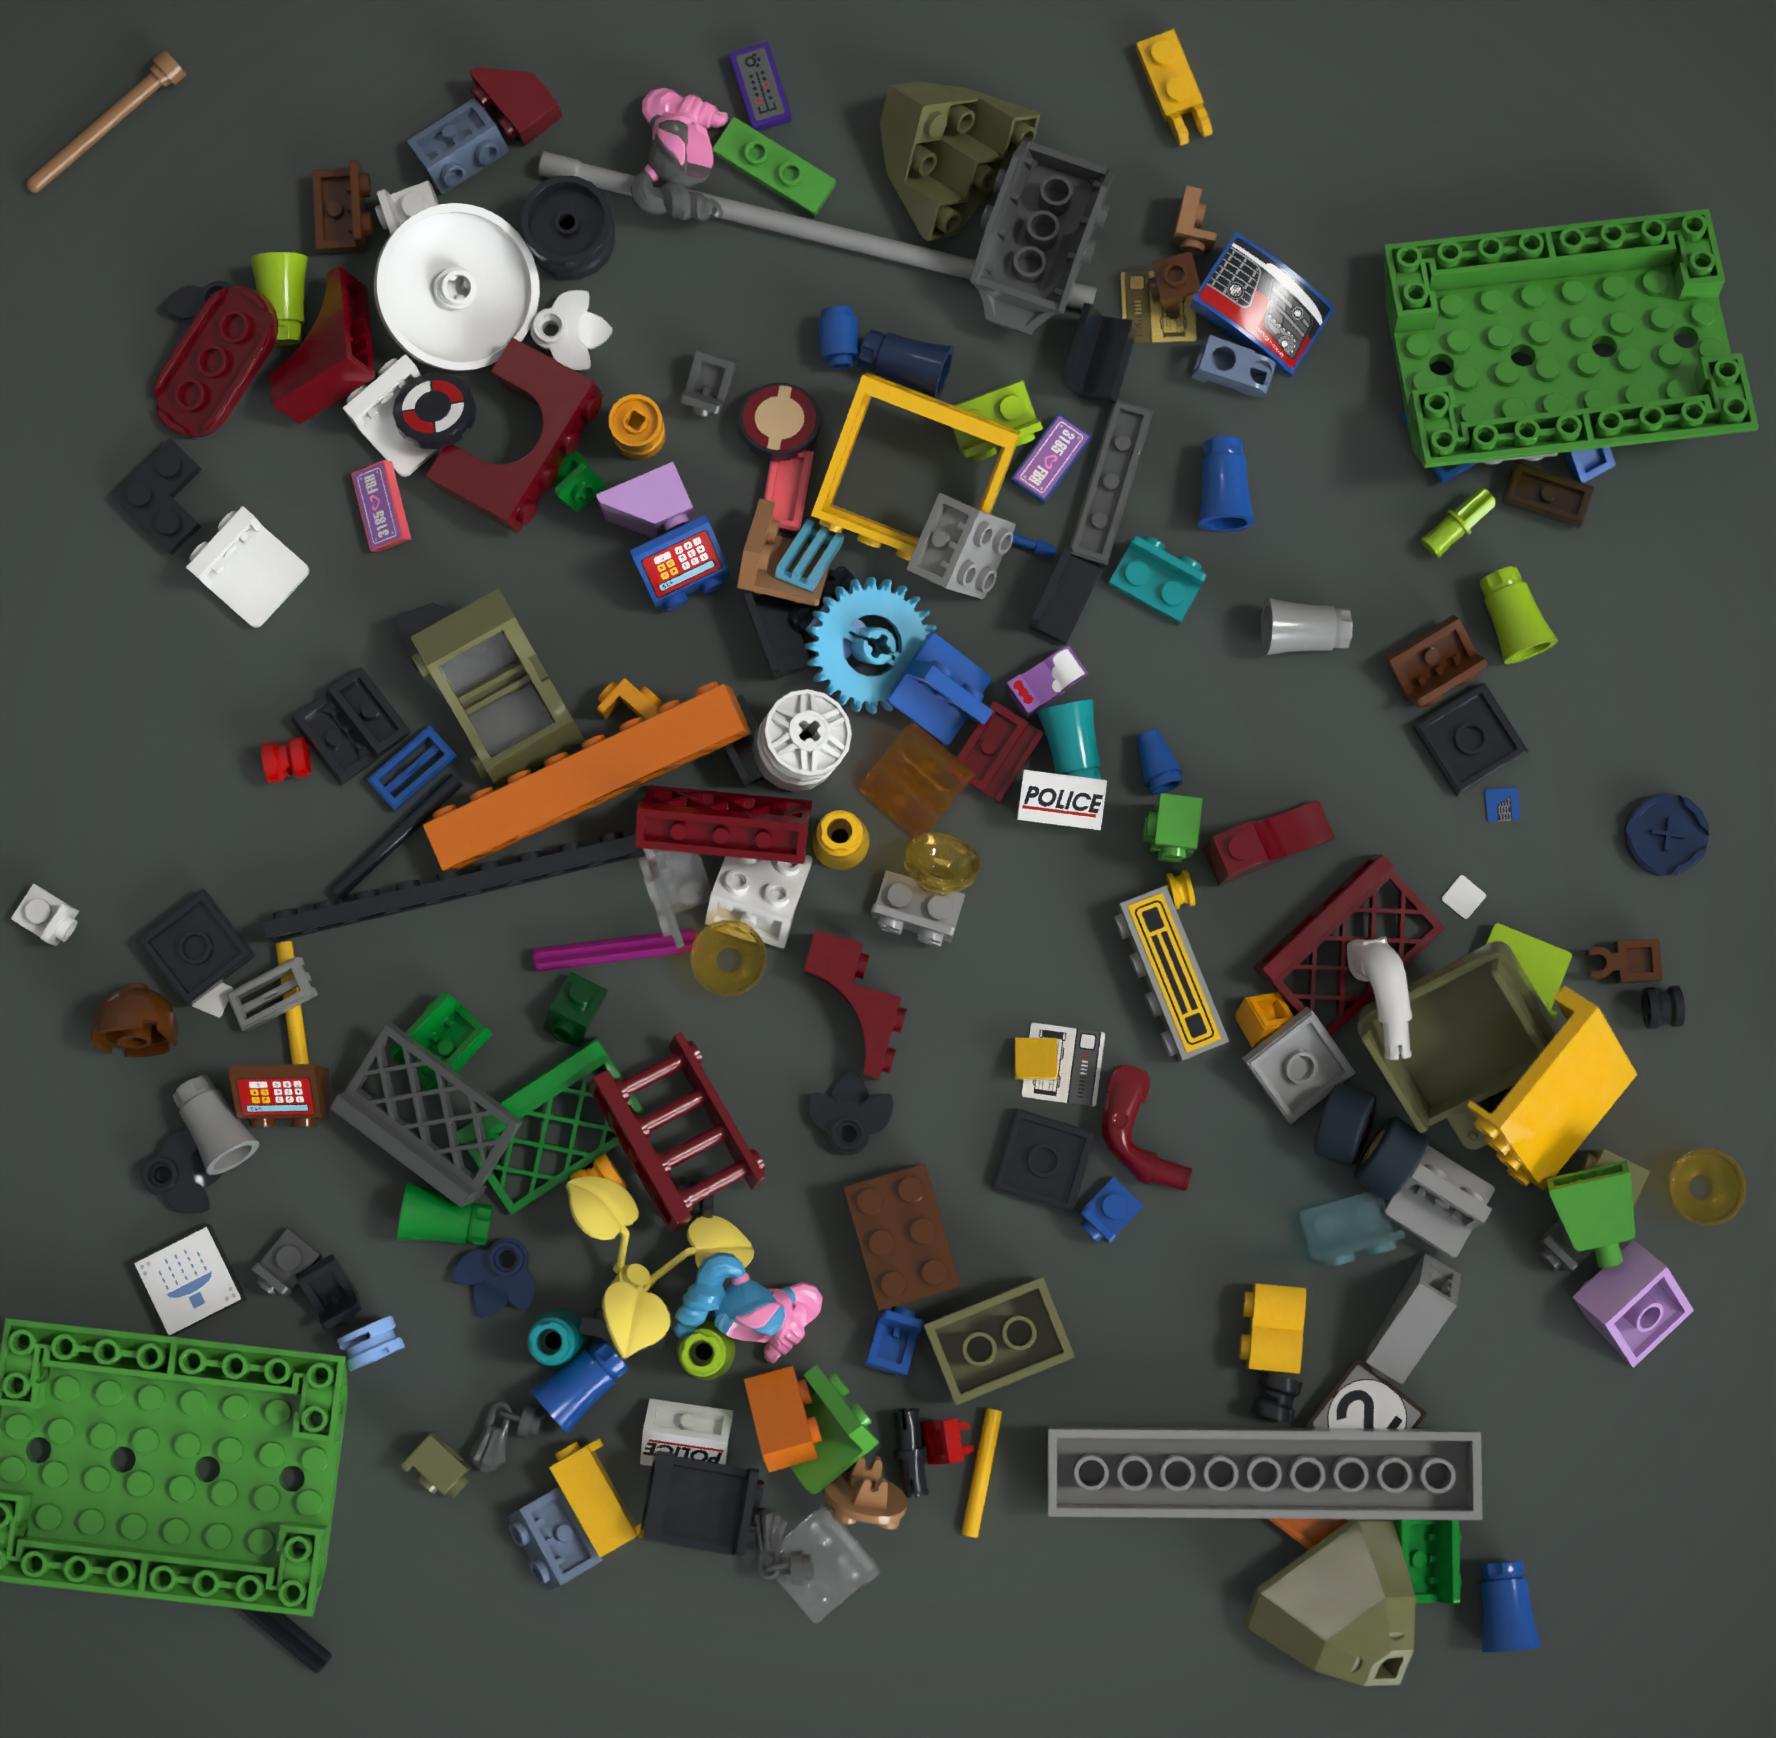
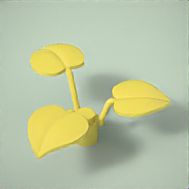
M594 1176L575 1178L565 1185L569 1194L572 1216L584 1233L599 1240L613 1239L618 1233L621 1237L617 1263L613 1267L617 1276L607 1288L602 1306L609 1334L622 1358H627L640 1349L655 1344L664 1337L670 1327V1314L666 1305L657 1295L647 1292L658 1279L687 1257L695 1255L698 1269L703 1259L715 1252H727L735 1255L742 1262L744 1268L750 1264L754 1257V1249L751 1242L732 1223L714 1215L713 1218L701 1216L695 1219L687 1230V1239L692 1247L686 1248L650 1275L643 1265L625 1264L629 1241V1231L626 1226L633 1224L639 1215L636 1202L630 1193L616 1182Z

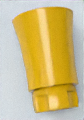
M835 810L826 814L816 825L812 834V849L816 858L826 867L834 870L850 869L858 865L866 856L869 849V834L865 825L855 815L848 811ZM837 830H843L848 834V840L844 843H835L832 840L833 833Z

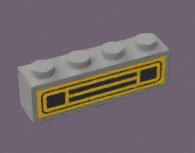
M1167 886L1120 903L1117 906L1119 915L1113 916L1121 939L1129 938L1134 954L1129 955V959L1137 978L1144 977L1150 992L1144 994L1152 1016L1157 1017L1160 1015L1166 1031L1160 1033L1169 1057L1176 1054L1178 1062H1181L1230 1042Z

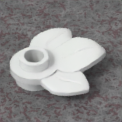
M571 290L559 295L552 308L541 310L535 315L533 324L530 327L534 342L541 348L551 350L555 361L574 371L589 370L591 368V359L588 350L602 345L613 332L612 327L603 318L587 312L590 300L589 292L583 290ZM554 324L558 326L557 334L554 336L545 335L544 329L547 325Z

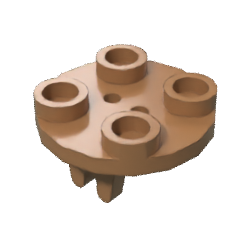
M879 1456L873 1458L870 1466H865V1457H861L852 1465L850 1472L842 1473L829 1485L825 1486L823 1497L827 1504L833 1508L832 1517L843 1524H854L860 1521L892 1530L899 1526L900 1519L906 1513L908 1499L901 1489L887 1481L886 1478H881L882 1461Z

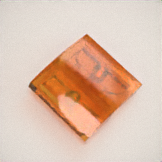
M912 721L904 728L886 754L877 761L857 789L921 842L976 774Z

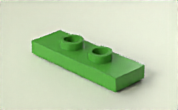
M735 117L732 118L712 149L714 156L813 217H816L837 185L836 179Z

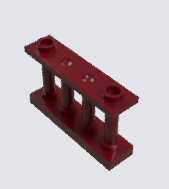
M682 1032L674 1035L669 1045L672 1055L622 1081L619 1078L614 1080L609 1070H606L594 1076L589 1086L591 1094L671 1234L688 1224L692 1217L690 1211L695 1203L742 1178L745 1179L752 1191L759 1187L765 1178L763 1174L765 1165L761 1156L755 1149L750 1150L700 1064L703 1060L698 1047L692 1040L687 1042ZM682 1069L693 1091L643 1117L639 1114L634 1116L627 1104L630 1100V1095ZM702 1105L714 1127L665 1153L661 1151L655 1153L647 1139L650 1137V1132ZM723 1141L735 1163L685 1190L682 1188L676 1189L669 1177L671 1168Z

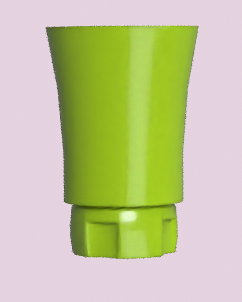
M268 252L251 256L250 261L256 290L269 299L277 314L278 336L274 346L301 344L302 325L305 323L304 289L308 257L292 252Z
M1504 567L1483 577L1479 581L1482 592L1486 597L1484 599L1485 605L1499 640L1504 664L1520 662L1538 655L1558 642L1557 637L1546 623L1535 603L1527 583L1522 581L1516 567Z
M704 1321L688 1337L678 1339L676 1348L677 1359L682 1369L691 1377L699 1380H712L722 1376L731 1367L735 1357V1343L733 1338L720 1332L713 1321ZM701 1343H706L712 1348V1355L707 1360L700 1359L696 1354V1349Z

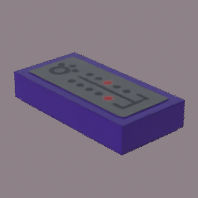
M764 42L729 53L751 127L756 131H761L791 122L792 116L769 43Z

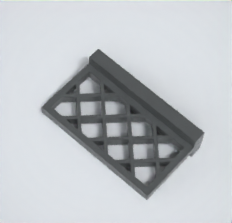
M388 1023L384 1026L346 1091L338 1094L330 1107L331 1110L460 1208L479 1200L487 1187L484 1183L523 1122L393 1023ZM390 1039H393L402 1046L405 1059L404 1064L388 1066L385 1048ZM414 1056L417 1057V1058H418L419 1060H421V1061H415ZM378 1062L379 1068L373 1069L375 1064ZM427 1065L433 1069L436 1074L438 1088L421 1091L416 1067ZM407 1069L411 1093L394 1095L390 1071ZM380 1073L385 1097L374 1099L362 1090L361 1087L369 1075ZM447 1081H449L453 1085L448 1086ZM461 1090L469 1099L471 1113L454 1115L449 1092ZM439 1093L444 1117L427 1120L422 1096ZM413 1098L417 1122L406 1123L400 1119L396 1101ZM480 1105L486 1110L481 1111ZM494 1115L507 1125L498 1139L487 1140L482 1116ZM473 1118L477 1142L460 1145L455 1121ZM446 1123L450 1147L439 1148L432 1143L428 1126ZM494 1145L493 1149L489 1153L488 1146ZM479 1148L482 1166L476 1175L464 1167L462 1150Z

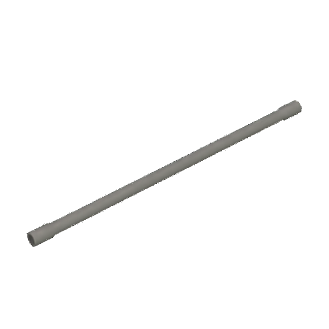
M545 151L542 154L539 165V176L547 178L577 176L592 182L597 188L632 196L630 188L636 177L634 175L585 164L577 159ZM657 181L652 185L661 188L664 183ZM687 189L688 192H698V191H694V190ZM702 193L705 197L714 199L720 204L723 210L721 219L968 280L971 279L976 262L973 259ZM1075 283L1066 306L1082 310L1084 303L1093 305L1097 288Z

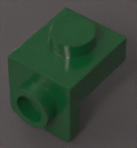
M570 972L549 1007L543 1027L544 1031L562 1043H570L576 1047H581L590 1024L606 999L608 990Z

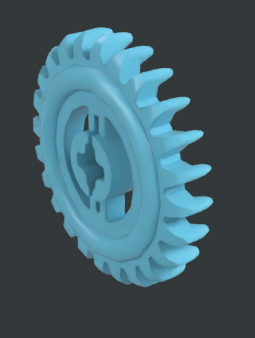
M874 577L866 579L864 589H862L857 579H853L849 586L850 593L844 587L837 586L835 589L837 601L830 597H824L823 604L827 611H813V616L819 622V626L807 627V632L816 637L815 641L805 644V649L815 651L816 653L814 657L807 661V665L812 667L819 666L820 668L813 680L815 682L827 680L828 682L824 687L823 693L829 696L838 691L836 701L840 706L845 705L850 698L851 709L854 712H859L863 702H865L867 711L870 714H875L878 701L885 711L893 710V706L886 701L887 695L926 638L925 636L937 628L935 625H922L921 621L930 614V610H914L916 604L920 601V597L911 596L904 600V595L907 591V587L904 585L898 586L891 593L892 581L890 579L883 580L878 589ZM864 615H876L884 618L893 626L898 636V652L895 651V638L887 629L881 627L857 629L851 624ZM849 632L853 633L858 638L853 637L849 634ZM859 638L875 639V644L879 647V650L885 653H873V648L868 645V641ZM843 639L850 642L851 652L859 662L873 665L886 663L890 667L886 671L873 676L857 673L849 666L844 656Z

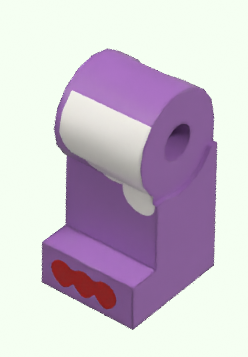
M1066 646L1022 675L1019 674L1008 681L1005 690L1024 718L1028 719L1037 713L1036 711L1043 709L1065 694L1066 690L1081 681L1088 672L1071 647Z

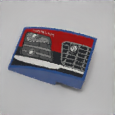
M1235 232L1200 286L1201 291L1194 295L1189 307L1224 330L1222 334L1240 346L1254 350L1255 353L1272 359L1276 363V368L1292 377L1335 310V307L1304 279L1238 232Z

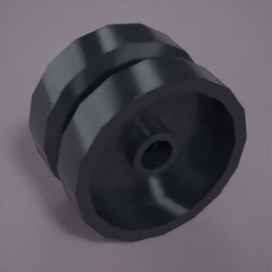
M556 176L541 182L528 195L522 208L521 228L534 261L546 273L560 279H582L596 273L609 261L615 247V225L605 195L592 182L577 176Z

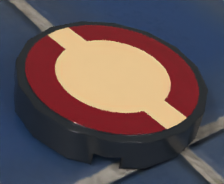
M769 383L756 388L744 399L739 410V433L743 441L745 440L750 446V450L757 456L772 461L791 460L798 457V454L806 449L808 451L815 444L820 433V410L814 398L802 388L789 383Z

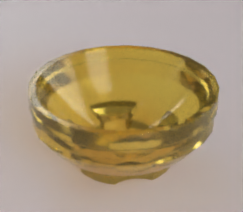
M928 832L919 834L909 841L905 850L904 865L911 878L923 891L946 896L964 890L973 884L980 869V859L974 848L962 839L950 834ZM929 874L940 875L945 879L937 878Z
M721 920L710 924L697 935L690 953V964L696 979L706 990L721 996H737L749 991L760 981L767 964V952L764 942L752 927L740 921ZM726 948H734L742 955V965L732 973L722 971L717 964L719 953Z
M1702 1148L1690 1151L1674 1164L1669 1173L1667 1192L1674 1209L1683 1218L1695 1224L1713 1226L1728 1221L1740 1210L1746 1196V1180L1741 1167L1731 1156L1716 1149ZM1699 1174L1706 1176L1712 1183V1193L1705 1200L1694 1198L1689 1190L1691 1180Z

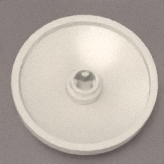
M449 203L429 207L414 214L392 232L386 240L377 260L374 274V296L384 327L392 339L406 353L431 367L449 371H467L497 362L512 337L522 342L532 326L537 312L539 278L531 251L523 238L509 223L484 208L462 203Z

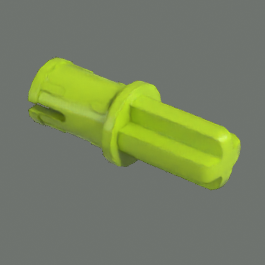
M1479 488L1454 511L1449 509L1446 512L1447 517L1426 536L1421 538L1422 544L1434 557L1439 559L1463 535L1469 536L1471 534L1470 528L1495 507V498L1485 488Z

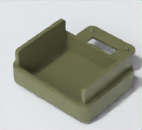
M1493 941L1407 984L1412 1019L1408 1021L1411 1057L1403 1059L1401 1054H1399L1398 1060L1384 1058L1383 1023L1378 1021L1376 1000L1361 1009L1357 1025L1360 1037L1417 1130L1422 1133L1428 1130V1126L1447 1118L1462 1144L1466 1148L1473 1150L1488 1145L1484 1140L1487 1136L1473 1125L1476 1118L1467 1107V1104L1470 1101L1476 1104L1517 1084L1560 1031L1511 948L1501 941Z

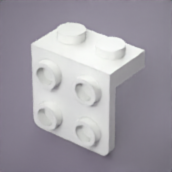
M405 354L399 360L393 358L384 364L378 372L379 377L369 386L363 385L353 391L347 398L348 404L343 407L352 423L387 461H392L393 468L402 477L411 475L440 450L422 449L414 446L413 442L405 440L397 429L392 414L394 400L403 386L415 377L421 376L417 366Z
M242 506L237 512L231 511L222 519L218 525L219 532L209 543L204 541L195 548L189 558L191 562L186 568L250 626L258 628L267 621L308 576L309 567Z

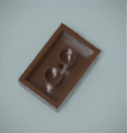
M926 1164L844 1187L879 1311L961 1287Z

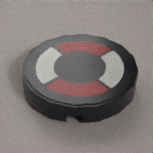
M427 373L415 377L402 387L394 400L392 414L397 429L405 440L413 442L414 446L422 449H441L455 444L463 438L461 434L468 427L469 430L475 422L477 407L470 387L459 377L448 373Z

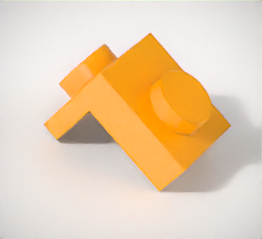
M624 678L618 685L612 682L603 690L597 699L601 703L597 707V711L606 720L623 702L645 721L658 715L656 709L662 704V701L647 687L643 686L639 691Z

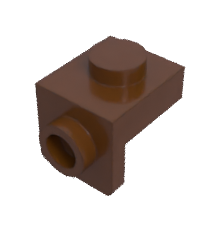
M1191 252L1152 261L1155 277L1149 278L1148 284L1153 303L1161 301L1164 313L1180 310L1178 298L1201 291Z

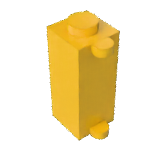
M600 1438L583 1448H580L576 1441L557 1452L555 1456L558 1462L549 1468L598 1556L601 1558L637 1537L640 1532L641 1523L635 1524L595 1453V1450L604 1446Z

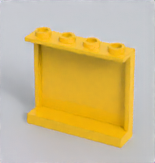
M1565 985L1554 997V1000L1567 1022L1492 1115L1472 1101L1467 1104V1107L1476 1118L1473 1125L1487 1136L1484 1139L1485 1142L1498 1152L1495 1156L1508 1167L1507 1173L1523 1186L1527 1187L1531 1182L1542 1191L1548 1186L1547 1178L1555 1177L1637 1076L1634 1067L1599 1007Z

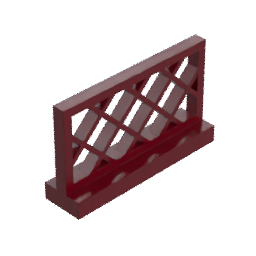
M647 785L643 802H639L637 807L635 848L804 864L813 801Z
M1372 854L1253 967L1263 979L1270 982L1297 1013L1306 1008L1299 999H1308L1307 1007L1314 1013L1315 999L1336 1000V1017L1325 1027L1330 1036L1337 1032L1375 995L1370 982H1366V989L1358 996L1344 995L1345 971H1350L1349 967L1345 966L1346 941L1379 938L1376 937V913H1397V937L1387 938V942L1396 943V953L1401 958L1404 967L1445 929L1444 925L1393 870V864L1384 854ZM1388 880L1398 890V909L1377 908V890ZM1369 899V908L1360 907ZM1406 900L1414 909H1405ZM1354 912H1369L1368 937L1347 936V919ZM1405 914H1419L1430 928L1418 939L1404 938ZM1339 927V936H1330ZM1325 940L1339 941L1338 965H1317V947ZM1404 943H1412L1404 952ZM1309 956V964H1300ZM1294 969H1309L1308 994L1292 993L1282 980ZM1316 970H1338L1337 995L1315 994ZM1344 1000H1352L1344 1009Z

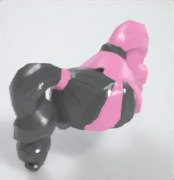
M668 88L651 90L642 101V115L650 125L653 142L648 165L635 177L631 185L633 202L643 213L654 215L669 214L672 218H679L683 221L694 218L697 221L706 222L710 217L720 218L723 215V210L716 200L709 199L699 192H688L687 189L701 185L710 176L714 160L707 129L709 127L719 128L728 122V113L718 111L715 105L703 102L701 98L692 94L682 97L674 90ZM657 181L664 183L661 188L654 187L652 184Z

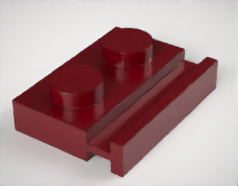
M993 701L989 707L993 710L985 725L980 723L977 725L951 765L949 772L1000 804L1045 732L1036 729L1023 718Z

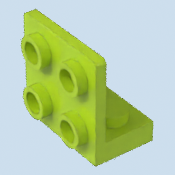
M1500 923L1494 924L1485 945L1493 941H1501L1511 948L1555 1021L1558 1012L1551 1010L1555 1002L1554 997L1558 994L1572 954Z

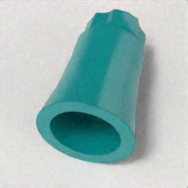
M1093 699L1065 703L1036 711L1046 734L1055 773L1101 779L1099 769L1097 768L1101 764L1095 735Z
M552 1310L539 1316L531 1326L528 1335V1348L533 1358L541 1365L551 1369H561L572 1361L587 1346V1334L579 1333L581 1320L565 1310ZM552 1332L560 1334L562 1338V1344L557 1349H553L547 1344V1337Z

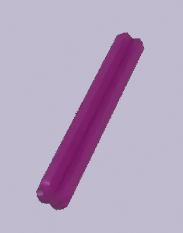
M684 929L541 947L533 950V964L536 970L545 971L695 952L698 950V938L694 929Z

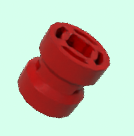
M304 736L290 738L287 744H277L274 741L261 744L262 764L269 784L283 782L285 777L294 775L298 779L311 777V760Z

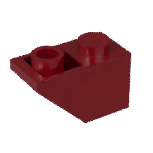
M475 67L469 72L474 87L470 89L473 96L484 109L491 106L499 116L496 122L503 133L510 140L516 136L524 147L562 118L559 103L532 72Z

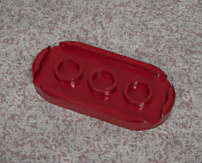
M235 286L218 290L206 300L155 381L154 397H157L156 403L158 408L155 407L160 421L169 430L188 437H203L218 430L227 420L271 353L277 340V314L272 303L265 295L249 287Z

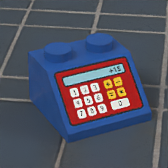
M706 515L629 550L635 568L656 611L663 608L667 612L678 609L689 601L688 596L700 590L704 594L711 593L726 584L724 579L731 576L728 564Z

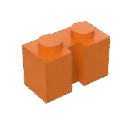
M793 1366L744 1379L761 1453L768 1472L818 1459L814 1443L821 1442L822 1438L816 1416L807 1417L805 1405L812 1404L807 1380L802 1379L798 1381Z

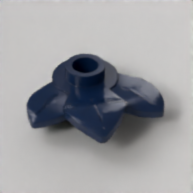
M513 1238L499 1239L488 1250H471L463 1256L453 1271V1281L464 1285H475L473 1290L474 1305L477 1315L481 1318L498 1313L509 1301L515 1307L526 1311L536 1294L535 1280L527 1269L529 1263L528 1251L520 1241ZM505 1251H511L515 1255L516 1260L511 1267H505L501 1263L500 1258Z

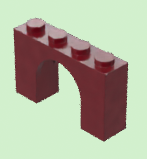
M512 337L491 373L502 387L541 408L543 429L539 441L531 452L522 459L501 465L487 463L455 445H450L442 449L426 477L438 490L518 534L523 525L529 524L535 516L537 502L544 491L549 490L555 484L559 475V466L567 455H571L576 450L580 442L581 431L588 420L591 421L597 416L604 395L593 380Z

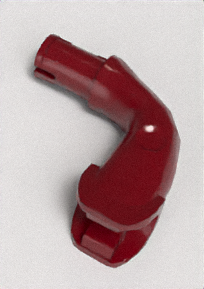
M1126 1064L1116 1067L1112 1071L1106 1085V1096L1102 1111V1136L1107 1148L1139 1182L1145 1185L1153 1182L1186 1191L1190 1182L1192 1168L1158 1158L1156 1152L1142 1149L1133 1143L1132 1127L1140 1104L1147 1102L1150 1091L1148 1073L1145 1070Z

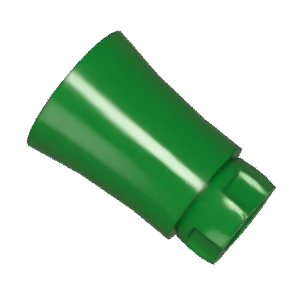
M407 1182L400 1213L397 1241L425 1240L466 1245V1242L486 1245L493 1205L471 1203L460 1208L441 1192Z

